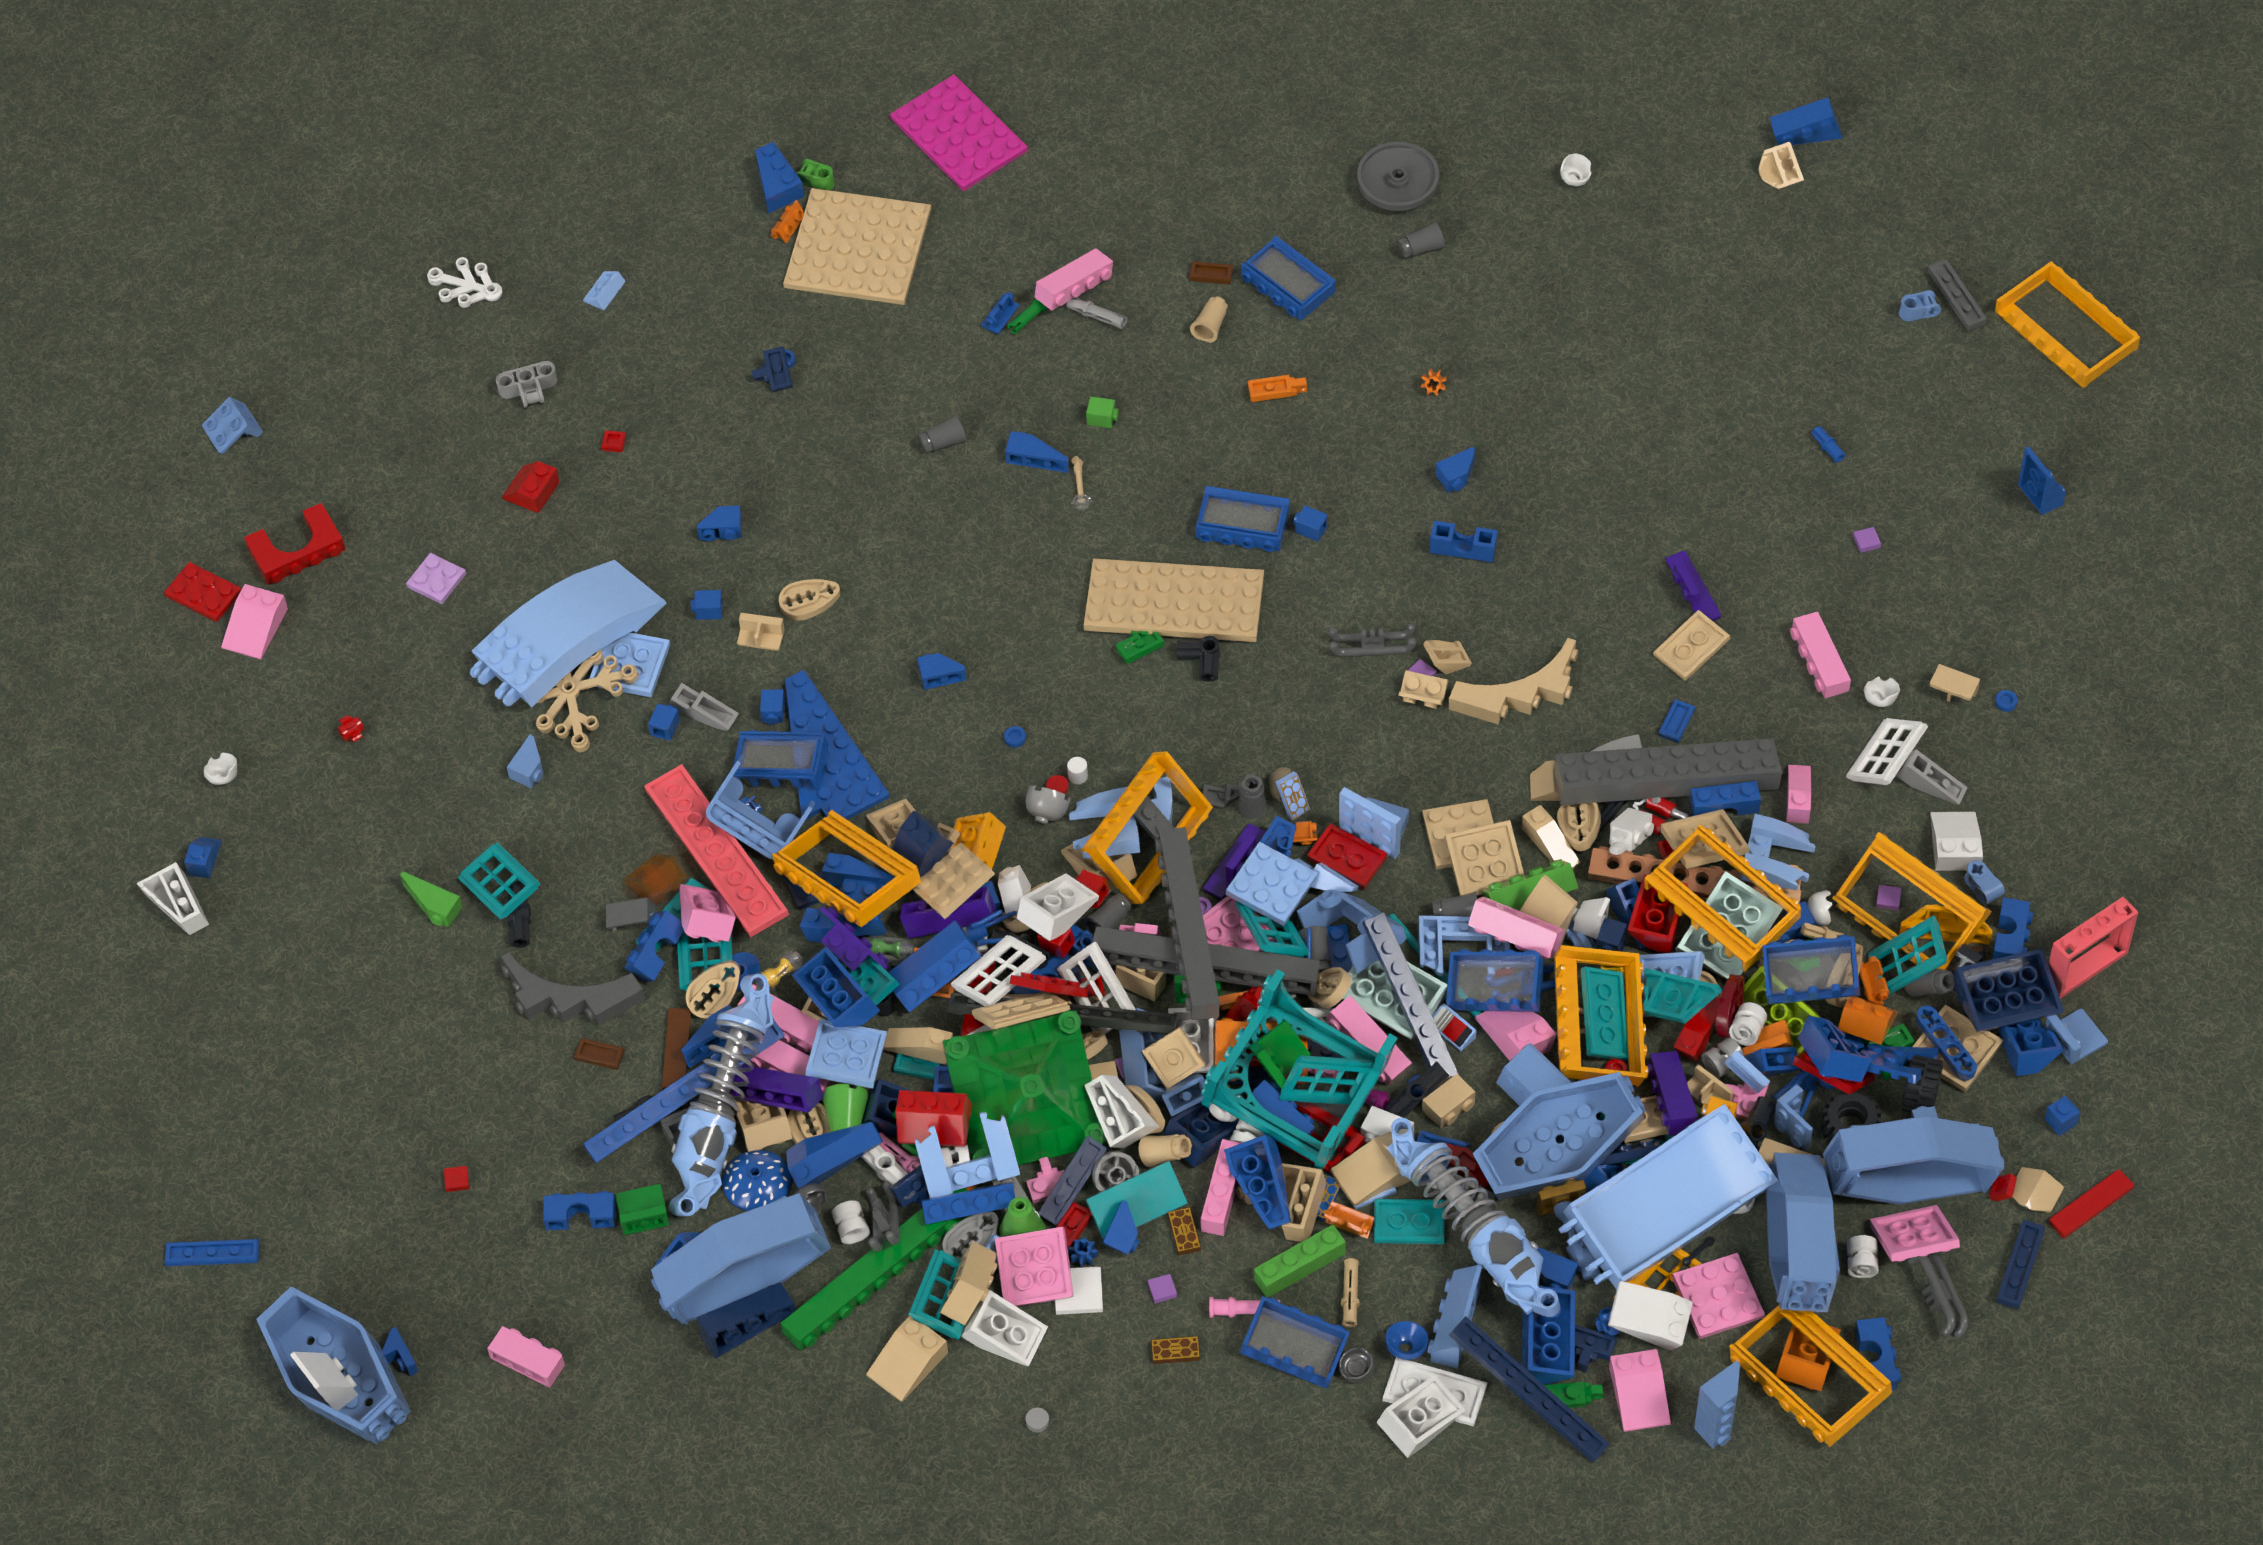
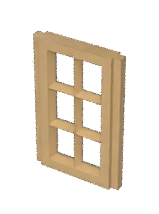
M1044 991L973 1009L972 1015L975 1019L995 1030L1070 1010V1005L1058 996Z

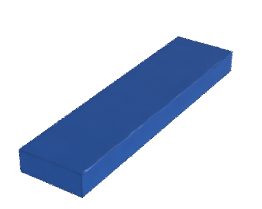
M259 1239L166 1243L165 1266L258 1263L260 1241Z

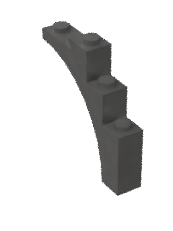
M509 952L501 956L503 963L501 970L506 978L511 977L514 981L512 986L516 991L517 998L515 1006L521 1015L525 1014L529 1020L551 1009L555 1018L560 1017L565 1023L585 1011L589 1020H595L599 1026L645 1000L643 988L632 973L599 985H561L546 981L530 973Z

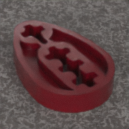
M1731 974L1723 988L1716 1017V1028L1719 1037L1731 1038L1729 1029L1744 999L1745 981L1743 975Z

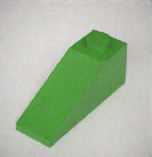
M402 871L400 875L403 886L425 912L430 921L437 926L444 925L450 927L462 909L460 896Z

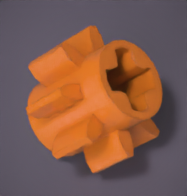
M1429 369L1428 376L1422 375V379L1426 382L1421 384V388L1426 387L1427 395L1430 392H1435L1437 396L1439 389L1445 390L1446 386L1442 382H1445L1447 377L1440 375L1441 370L1433 372L1432 369ZM1431 379H1433L1434 381H1438L1436 386H1434L1433 383H1430Z

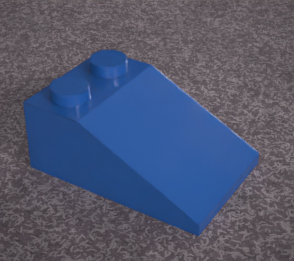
M2026 447L2018 486L2040 514L2043 515L2062 506L2066 492L2064 487L2057 483L2052 472L2046 469L2030 447Z

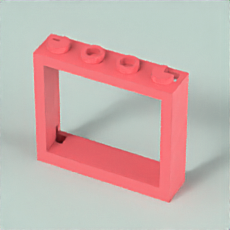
M2124 897L2053 943L2048 965L2060 999L2128 954L2138 911ZM2109 934V938L2071 962L2072 958ZM2117 947L2121 951L2118 953L2114 948ZM2070 948L2073 952L2068 955L2066 950Z

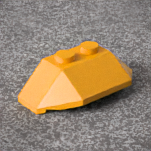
M1937 904L1924 905L1901 922L1899 935L1926 919L1935 916L1939 923L1943 941L1957 942L1969 923L1945 906ZM1984 922L1970 943L1990 945L1992 929ZM1931 931L1918 939L1933 940Z

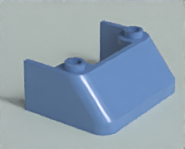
M740 755L706 809V816L712 823L767 858L773 859V853L777 854L778 851L793 840L813 809L815 802L811 800L800 818L794 814L785 813L779 817L776 823L738 800L743 793V784L733 775L744 759V756Z
M1329 889L1297 910L1303 929L1311 926L1327 927L1342 916L1357 924L1361 935L1346 944L1352 965L1357 974L1379 960L1362 922L1382 912L1363 899ZM1386 916L1398 944H1402L1406 940L1404 928Z

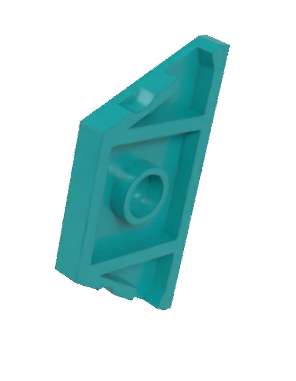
M1647 968L1644 970V975L1646 976L1644 1011L1650 1016L1685 1024L1722 991L1720 986Z

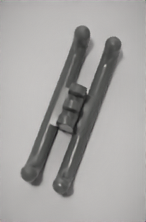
M1409 623L1403 631L1383 632V628H1379L1378 632H1375L1373 628L1370 629V633H1367L1366 629H1361V633L1340 634L1335 627H1331L1328 633L1334 641L1330 643L1329 647L1333 654L1342 657L1408 653L1416 646L1415 638H1409L1407 644L1398 646H1384L1383 642L1384 640H1401L1414 634L1415 625ZM1361 641L1362 647L1340 648L1337 642Z
M885 1181L882 1185L888 1198L889 1211L886 1210L873 1188L866 1189V1195L871 1204L873 1237L869 1239V1245L875 1252H880L883 1249L882 1232L890 1229V1231L886 1232V1238L890 1244L897 1245L900 1242L898 1202L890 1189L892 1184L889 1181Z
M1936 1254L1908 1258L1910 1265L1920 1262L1928 1277L1930 1285L1922 1291L1924 1297L1929 1296L1926 1299L1927 1305L1932 1304L1929 1307L1931 1313L1939 1311L1941 1308L1943 1310L1946 1324L1941 1330V1335L1948 1337L1953 1332L1956 1338L1962 1337L1967 1331L1969 1319L1942 1259ZM1931 1263H1933V1264L1935 1265L1936 1270H1937V1272H1938V1274H1939V1276H1940L1941 1279H1938V1277H1937V1275H1936V1272H1935V1270H1934V1268H1933V1266H1932ZM1949 1302L1952 1303L1959 1318V1325L1955 1330L1956 1318Z

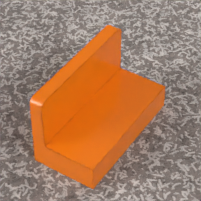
M1781 1020L1764 1026L1756 1043L1742 1048L1744 1056L1759 1049L1794 1046L1787 1022Z

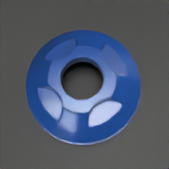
M1401 1321L1391 1325L1385 1336L1386 1347L1389 1352L1395 1357L1404 1360L1416 1359L1424 1354L1429 1341L1425 1329L1411 1321ZM1409 1344L1412 1350L1404 1352L1400 1350L1399 1346Z

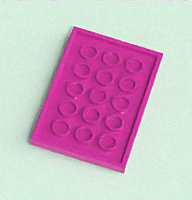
M952 75L890 114V119L963 192L1028 151V146L955 75Z

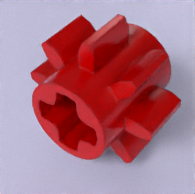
M346 715L339 720L341 725L337 727V730L344 741L350 739L356 742L363 737L361 732L364 730V726L357 716L351 718V716Z

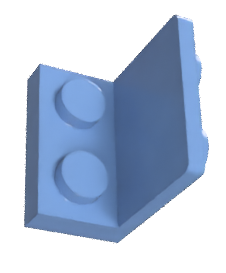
M228 397L202 424L206 434L221 454L225 453L243 433L255 437L263 433L245 403Z
M2079 1009L2063 1019H2059L2057 1015L2047 1017L2045 1029L2055 1033L2063 1048L2062 1054L2071 1065L2108 1044L2106 1037L2083 1009Z
M1796 1084L1777 1100L1773 1122L1778 1131L1781 1133L1785 1132L1790 1137L1794 1146L1797 1148L1801 1147L1807 1152L1810 1148L1813 1128L1799 1116L1801 1113L1803 1089Z

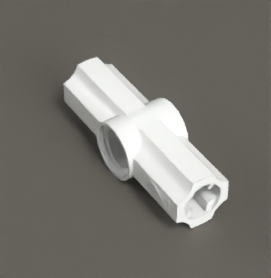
M879 1145L861 1156L876 1171L878 1178L889 1181L892 1185L908 1174L895 1161L893 1154L886 1152ZM883 1165H890L888 1168H882Z

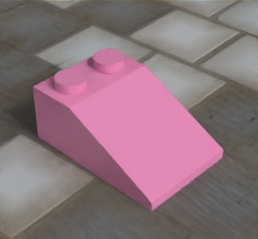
M245 584L236 599L221 647L262 659L288 610L284 595Z
M681 884V921L685 933L693 938H700L701 936L707 937L714 942H721V940L729 942L736 916L718 891Z
M1486 1011L1475 1018L1509 1061L1529 1043L1542 1054L1551 1051L1557 1035L1545 1019L1534 1012Z
M1657 1349L1610 1356L1609 1370L1624 1432L1670 1425L1671 1421L1663 1373Z

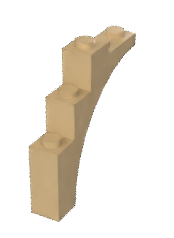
M1567 638L1561 651L1549 664L1524 679L1498 685H1473L1456 681L1449 697V710L1499 724L1501 717H1506L1508 708L1531 715L1533 708H1538L1540 699L1563 705L1565 698H1570L1573 689L1570 686L1569 675L1571 672L1570 663L1575 662L1578 655V650L1575 649L1576 640Z

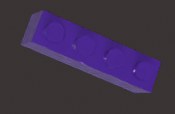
M986 886L974 892L946 919L940 916L924 900L902 904L900 919L908 938L923 937L928 934L941 932L955 920L962 928L970 926L972 923L995 913L996 907Z
M1677 1051L1651 1053L1649 1063H1646L1648 1066L1647 1077H1651V1091L1656 1093L1657 1110H1661V1123L1663 1127L1666 1126L1669 1136L1677 1135L1698 1120L1690 1090Z
M742 1065V1066H741V1068H749V1067H750V1066H748V1065ZM754 1067L749 1072H742L747 1076L749 1083L738 1087L744 1093L745 1097L741 1099L743 1101L803 1112H810L823 1098L819 1078ZM735 1074L733 1082H745V1080ZM731 1089L733 1096H741L738 1092Z

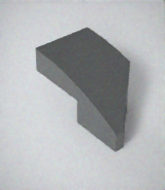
M1204 784L1202 794L1213 806V809H1223L1239 798L1240 786L1227 784L1226 788Z

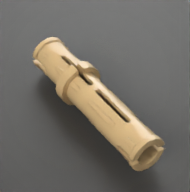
M1354 1258L1344 1260L1343 1298L1341 1299V1307L1343 1308L1342 1325L1349 1328L1357 1325V1308L1360 1304L1359 1299H1357L1359 1261ZM1351 1298V1309L1349 1310V1303Z

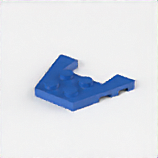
M1869 1044L1862 1049L1860 1054L1862 1056L1868 1055L1872 1059L1867 1069L1868 1072L1881 1074V1071L1891 1073V1078L1900 1079V1076L1908 1078L1909 1083L1916 1084L1921 1078L1922 1069L1905 1067L1906 1063L1914 1055L1937 1059L1939 1048Z

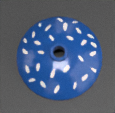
M766 1150L747 1151L736 1156L727 1165L722 1178L723 1191L726 1198L735 1207L744 1211H750L770 1204L785 1195L787 1196L791 1187V1174L786 1162L777 1154ZM753 1172H759L758 1175H752Z

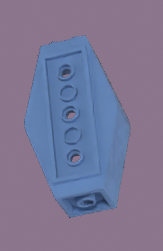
M1620 1072L1538 1090L1531 1094L1473 1153L1497 1199L1502 1200L1538 1192L1547 1186L1558 1187L1570 1180L1580 1181L1585 1179L1597 1165H1600L1644 1120L1643 1112L1646 1111L1645 1106L1639 1096H1633L1632 1092H1634L1628 1076L1622 1077ZM1600 1112L1605 1114V1119L1602 1121L1596 1119V1115ZM1558 1135H1562L1565 1138L1561 1144L1555 1140ZM1517 1158H1522L1524 1160L1522 1166H1517L1515 1164V1160Z
M1916 1117L1872 1125H1851L1850 1128L1840 1129L1823 1152L1833 1194L1893 1204L1912 1203L1981 1191L1986 1193L2004 1169V1159L2000 1155L1999 1142L1994 1134L1993 1127L1934 1117Z
M1774 1152L1772 1162H1769V1168L1778 1179V1182L1766 1190L1769 1266L1777 1293L1776 1302H1779L1780 1308L1785 1310L1828 1312L1840 1268L1834 1229L1833 1200L1828 1184L1827 1168L1823 1166L1820 1155Z
M800 1193L789 1197L785 1195L770 1204L724 1219L710 1226L679 1250L663 1258L661 1263L652 1268L651 1272L654 1278L651 1279L655 1290L659 1291L661 1295L659 1303L664 1311L668 1310L673 1319L676 1318L682 1324L685 1323L687 1325L689 1321L695 1320L703 1314L760 1291L770 1285L779 1282L782 1284L831 1249L816 1209Z
M293 1287L284 1292L256 1319L287 1387L309 1409L376 1445L380 1441L385 1440L396 1425L406 1420L411 1410L382 1353V1349L379 1343L358 1321ZM310 1338L315 1339V1342L312 1345L307 1344V1341ZM293 1352L327 1353L331 1359L336 1357L344 1367L343 1375L349 1374L357 1384L354 1389L358 1396L340 1410L333 1409L315 1389L290 1354ZM368 1399H373L371 1406H366Z

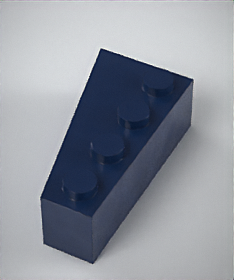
M781 1282L703 1314L697 1317L701 1338L716 1359L783 1321L794 1313L796 1309L793 1300Z

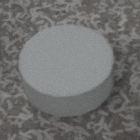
M1033 1408L1026 1414V1426L1032 1432H1042L1049 1426V1415L1043 1408Z

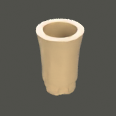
M1218 296L1211 297L1205 304L1197 319L1190 326V331L1196 339L1209 343L1216 341L1228 308L1224 299Z
M1178 1134L1167 1136L1146 1135L1139 1142L1140 1159L1147 1167H1153L1166 1161L1180 1160L1191 1154V1140L1185 1135Z

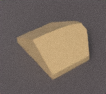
M1790 142L1763 151L1758 170L1764 182L1780 189L1804 180Z
M1428 640L1423 644L1435 667L1445 674L1469 667L1472 664L1460 641H1454L1453 643L1441 640Z
M1553 760L1546 761L1530 774L1531 801H1560L1553 773Z
M2022 1167L2016 1177L2017 1181L2012 1197L2018 1204L2030 1210L2051 1213L2064 1186L2045 1170Z

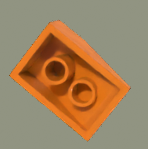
M1852 996L1849 997L1844 1006L1838 1029L1882 1044L1898 1011Z
M1792 1324L1776 1377L1821 1392L1831 1358ZM1829 1326L1839 1335L1841 1329Z

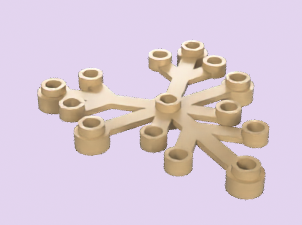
M600 649L594 656H590L583 661L573 677L571 672L568 673L563 680L561 679L555 685L556 688L551 689L537 702L542 703L547 699L557 697L547 713L537 718L536 726L538 730L542 733H550L555 728L557 737L563 739L569 735V730L573 727L574 736L571 739V744L574 750L577 752L586 751L590 747V741L587 735L583 733L581 724L585 725L588 730L594 731L599 727V722L595 716H586L578 711L576 697L581 690L596 686L606 689L615 697L620 696L623 693V687L617 681L623 680L626 684L635 683L639 678L636 667L628 664L623 666L620 671L611 673L612 670L617 668L618 662L612 655L604 659ZM604 660V667L597 677L581 681L591 666L599 665ZM614 661L612 665H608V662ZM615 687H620L619 690L613 691ZM567 701L570 714L563 724H558L555 727L553 719ZM591 721H595L593 725H588ZM561 729H565L563 733H559Z

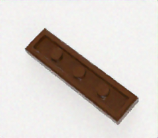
M669 1008L663 1090L687 1074L688 1066L682 1049L690 1040L692 1012L689 1008Z

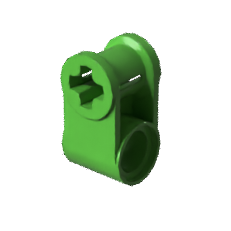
M804 159L799 172H796L804 186L831 190L835 185L832 168L828 165Z

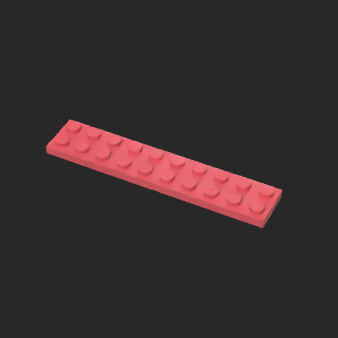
M682 764L644 786L650 798L723 900L731 907L736 918L750 937L789 915L784 904L736 838L707 818L706 809L710 802Z

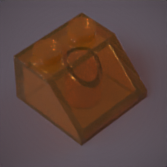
M656 853L626 876L623 881L641 898L647 897L653 903L658 904L666 898L665 895L669 891L678 889L687 876L674 856Z

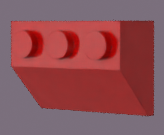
M1644 874L1627 933L1648 949L1671 953L1682 916L1675 912V905L1668 899L1662 902L1658 898V891L1655 888L1651 887L1649 890L1645 888L1644 878L1647 874Z
M899 1090L896 1107L898 1143L915 1144L916 1139L922 1143L931 1135L928 1128L934 1125L940 1146L966 1147L973 1104L966 1094Z

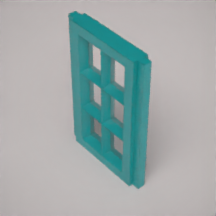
M498 842L486 849L457 877L500 920L513 912L540 885V882ZM495 857L501 864L491 871L485 864ZM480 868H483L489 875L479 882L473 875ZM507 868L513 876L504 883L497 875ZM494 879L501 886L491 894L485 886ZM520 880L525 887L515 894L509 887L515 881ZM506 890L513 898L503 905L496 898Z
M1238 901L1235 902L1234 905L1257 945L1264 952L1299 957L1309 955L1308 948L1290 918L1282 926L1260 914L1261 917L1255 916L1253 912L1257 911ZM1260 925H1267L1269 930L1262 929ZM1275 927H1281L1284 932L1277 931ZM1268 938H1274L1276 942H1270ZM1283 940H1289L1291 945L1285 944Z
M1935 916L1926 919L1868 952V959L1875 956L1879 960L1891 953L1894 954L1895 962L1882 968L1883 973H1886L1897 967L1899 975L1886 982L1889 990L1888 995L1947 963V955L1939 923ZM1931 931L1933 940L1918 948L1916 939ZM1912 942L1914 951L1899 959L1897 950ZM1934 946L1936 955L1922 962L1920 953ZM1916 956L1918 965L1903 973L1901 964Z
M683 931L677 941L680 990L685 989L686 991L691 983V968L704 967V970H706L708 966L729 960L733 961L731 935L729 942L723 940L721 942H707L706 937H702V943L690 944V937ZM719 947L720 959L708 960L707 948ZM703 949V961L691 962L690 950ZM725 967L726 973L722 980L730 974L733 975V967ZM718 983L716 985L710 984L711 988L720 986Z
M1300 1055L1290 1071L1279 1098L1284 1101L1350 1105L1372 1070L1373 1062L1371 1060ZM1303 1068L1318 1069L1314 1077L1300 1076ZM1324 1070H1338L1335 1078L1321 1077ZM1345 1071L1359 1072L1356 1079H1342ZM1297 1081L1311 1082L1308 1090L1294 1089ZM1317 1083L1332 1084L1329 1091L1314 1090ZM1338 1084L1352 1085L1349 1092H1335Z
M935 1249L908 1315L912 1319L938 1332L959 1340L965 1325L953 1320L950 1326L939 1319L941 1316L940 1311L948 1299L947 1294L950 1289H953L954 1277L961 1260L942 1250L938 1251ZM943 1263L955 1268L950 1281L938 1276ZM936 1281L947 1286L942 1300L931 1295ZM928 1299L940 1305L935 1318L924 1313Z

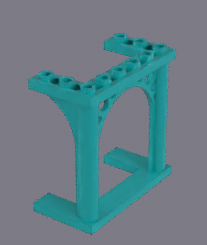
M1277 969L1273 976L1269 974L1263 984L1264 988L1260 993L1261 997L1257 1003L1260 1006L1257 1011L1252 1010L1246 1020L1249 1024L1245 1029L1241 1028L1235 1037V1040H1237L1235 1046H1229L1223 1057L1226 1059L1225 1062L1220 1060L1216 1067L1212 1065L1203 1084L1204 1088L1201 1092V1095H1203L1201 1104L1208 1108L1212 1104L1218 1106L1315 1162L1314 1168L1322 1169L1323 1171L1386 1068L1397 1037L1389 1033L1378 1053L1317 1019L1299 1006L1291 998L1283 985L1285 973ZM1268 1018L1274 1019L1277 1024L1286 1020L1297 1036L1310 1039L1342 1058L1371 1060L1373 1062L1372 1070L1337 1127L1333 1125L1323 1143L1268 1112L1257 1102L1251 1092L1248 1082V1068L1254 1054L1253 1052L1247 1054L1245 1051L1247 1049L1250 1050L1249 1047L1260 1039L1257 1037L1260 1034V1026L1264 1034L1269 1032L1266 1026ZM1238 1067H1241L1243 1069L1242 1073L1240 1074L1233 1073L1238 1070ZM1232 1079H1238L1243 1082V1086L1239 1089H1230L1227 1083ZM1245 1093L1247 1095V1099L1245 1100L1242 1098V1096H1240V1098L1237 1096Z

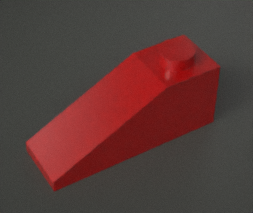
M1715 997L1685 1024L1674 1045V1049L1679 1055L1698 1063L1716 1028L1717 1009L1720 998Z

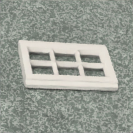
M1884 719L1846 777L1856 782L1890 784L1928 728L1927 724L1918 721ZM1891 729H1898L1891 740L1885 739ZM1905 730L1911 731L1905 741H1898ZM1880 745H1887L1880 757L1874 756ZM1894 746L1900 747L1893 758H1887ZM1870 761L1876 762L1869 773L1863 772ZM1883 763H1889L1882 774H1876Z
M1007 935L955 979L951 986L956 991L983 1006L993 1005L1016 986L1009 984L1011 975L1020 976L1021 972L1031 973L1046 960V956L1042 952ZM1011 947L1018 950L1007 961L1000 958ZM1023 954L1030 957L1019 967L1012 965ZM995 961L1002 964L990 975L983 972ZM1006 968L1013 970L1002 982L996 979ZM979 975L986 978L974 989L967 986ZM990 982L995 983L997 986L986 996L980 993Z
M1097 942L1088 945L1057 968L1062 979L1066 980V983L1067 980L1078 982L1071 969L1079 964L1087 978L1085 982L1080 984V987L1085 988L1091 984L1099 998L1092 1005L1088 997L1073 996L1077 1005L1098 1007L1102 1004L1103 1007L1110 1008L1106 1001L1114 996L1121 1009L1136 1010ZM1088 956H1091L1099 970L1093 976H1091L1083 962ZM1101 975L1111 991L1104 997L1094 981ZM1091 1027L1093 1032L1104 1031L1105 1034L1113 1030V1028Z

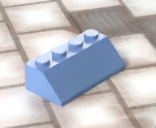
M1137 1007L1135 1008L1138 1011H1145ZM1119 1030L1125 1085L1139 1086L1155 1102H1163L1161 1095L1168 1089H1166L1142 1053V1050L1165 1035L1157 1032Z
M1529 1043L1503 1068L1496 1083L1520 1106L1531 1094L1538 1090L1572 1082L1536 1047ZM1558 1135L1555 1140L1557 1143H1561L1565 1138L1562 1135Z
M1475 1265L1454 1270L1452 1279H1447L1445 1292H1448L1446 1299L1442 1298L1439 1307V1312L1442 1313L1441 1319H1436L1433 1329V1333H1436L1435 1340L1430 1339L1427 1353L1431 1354L1432 1363L1459 1368L1464 1348L1452 1339L1449 1334L1465 1316L1472 1321L1481 1288L1482 1266Z
M1735 1361L1710 1379L1699 1390L1694 1429L1712 1449L1718 1445L1724 1446L1731 1439L1739 1382L1740 1363L1738 1361Z

